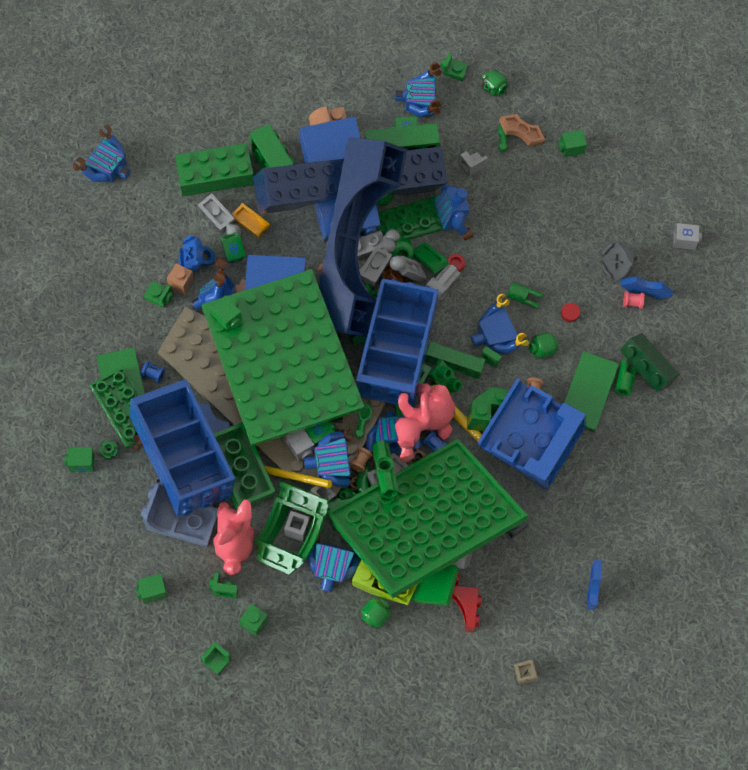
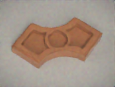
M518 114L500 117L499 121L505 135H515L521 138L528 147L545 142V138L538 125L525 123Z

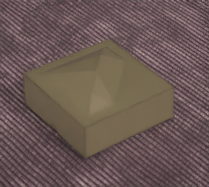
M533 659L514 664L519 685L539 680Z

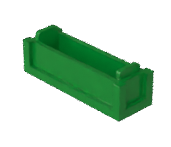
M431 341L425 362L437 365V361L441 359L453 371L476 379H480L485 359L482 357L478 358L439 345L436 341Z

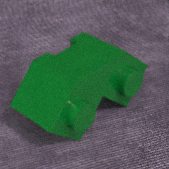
M491 387L474 399L467 412V429L485 431L491 421V416L495 415L510 389Z

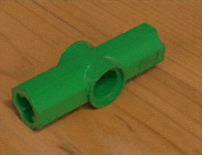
M384 440L377 441L372 445L381 496L386 499H392L399 495L394 462L391 457L389 443Z

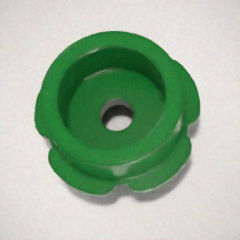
M104 441L99 448V452L106 459L114 458L119 451L117 449L118 445L114 441Z

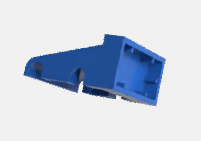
M517 378L477 444L483 450L548 491L587 426L586 414L564 402L563 404L556 402L553 396L532 385L528 387L521 382V379Z

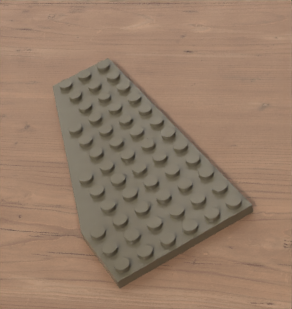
M185 307L160 347L158 356L186 379L212 407L217 409L233 425L242 422L205 315ZM361 398L363 404L369 403L373 410L371 419L366 422L365 434L361 439H357L354 435L359 422L358 412L343 416V423H333L336 428L335 432L346 428L351 429L346 432L348 437L353 436L352 439L347 441L349 461L353 460L358 447L364 448L367 434L376 425L387 403ZM285 437L282 441L280 438L255 446L282 470L322 478L318 476L317 468L305 469L304 460L297 461L287 446ZM305 483V484H307V485H309V486H312V487H315V486H316V485H312V484ZM332 485L330 489L336 494L335 498L339 495L342 487Z

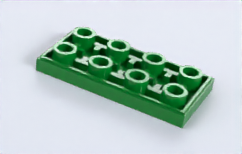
M439 195L378 212L381 224L378 231L381 230L383 236H385L387 231L394 229L399 232L400 237H406L409 240L442 231L443 227L434 203V199Z
M134 347L97 356L101 378L124 367L140 395L145 394Z
M583 351L564 403L586 414L587 426L585 429L595 432L619 364Z
M122 367L89 386L125 448L129 449L138 444V442H131L138 433L130 418L131 399L140 396V393L125 368Z
M449 565L417 584L410 602L449 606L459 568L456 565Z

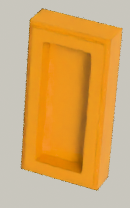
M244 203L231 214L238 224L258 239L270 227L269 222Z

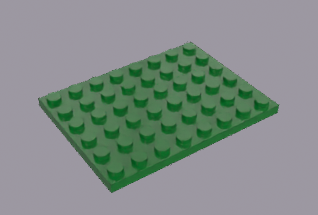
M312 269L227 296L241 311L242 315L240 324L235 328H230L228 331L225 330L211 312V306L220 299L201 304L251 447L364 410L363 401Z
M459 439L395 473L399 495H396L394 498L386 499L382 497L379 483L328 510L326 513L328 519L392 599L528 520V515Z

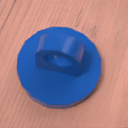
M187 236L183 240L182 244L184 246L179 250V265L195 273L199 266L205 267L214 262L215 254L213 250L202 246L200 238L197 236ZM203 253L207 254L208 261L203 258Z

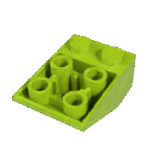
M362 560L352 579V586L405 605L409 604L417 586H413L392 599Z

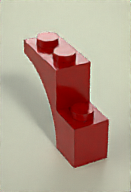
M459 573L457 575L455 585H458L459 583ZM454 586L451 598L458 604L463 613L465 632H474L475 627L479 626L480 615L476 614L477 607L481 606L482 595H478L479 588Z

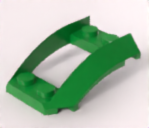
M280 482L279 495L275 498L264 529L259 537L255 539L254 543H257L258 552H256L259 562L290 575L304 563L314 547L321 532L330 500L328 497H322L299 488L296 484ZM290 507L314 516L308 536L298 554L272 544L287 518Z

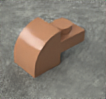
M325 106L315 110L309 116L310 126L347 118L344 107L327 110Z

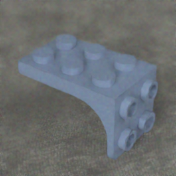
M156 482L154 487H151L149 490L148 505H144L141 513L146 529L208 547L218 518V508L212 506L205 509L199 508L188 516L181 515L177 517L165 490L161 487L160 483Z

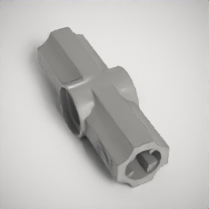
M448 264L426 286L438 289V301L440 302L448 293L451 285L458 279L460 272L456 267Z

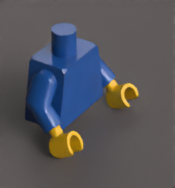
M505 294L498 295L497 303L495 302L480 318L477 328L479 333L471 336L474 346L484 343L485 347L487 346L496 353L509 354L518 349L520 345H529L528 340L522 342V339L527 337V335L524 333L517 335L505 308H501V306H508L510 304L508 299L502 303V299L506 296Z

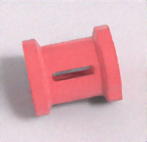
M625 291L623 307L635 306L643 309L645 294L643 292L634 294Z

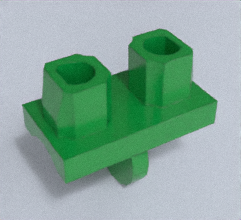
M441 359L437 361L435 368L428 373L431 376V381L434 384L445 386L450 395L453 392H458L463 386L460 379H457L453 374V370Z

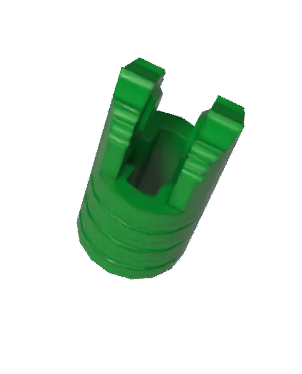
M512 282L507 298L538 309L539 305L536 302L526 300L528 293L538 298H543L544 294Z
M622 359L614 392L621 396H630L637 369L632 365L629 368V372H627L629 362Z

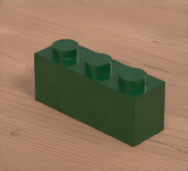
M643 333L630 338L620 349V352L656 392L669 387L680 375Z

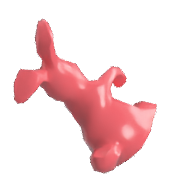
M419 384L417 389L419 402L415 408L409 405V395L407 393L400 394L398 404L405 418H400L395 424L399 440L397 442L402 449L400 461L403 463L413 459V447L420 439V434L423 430H437L438 437L443 440L452 434L453 429L449 423L455 415V404L445 386L439 384L432 388L428 384Z
M244 500L237 511L229 508L226 502H221L218 507V531L213 538L216 555L225 561L223 569L228 575L238 574L241 571V563L246 561L253 551L254 528L250 526L252 510L249 500Z

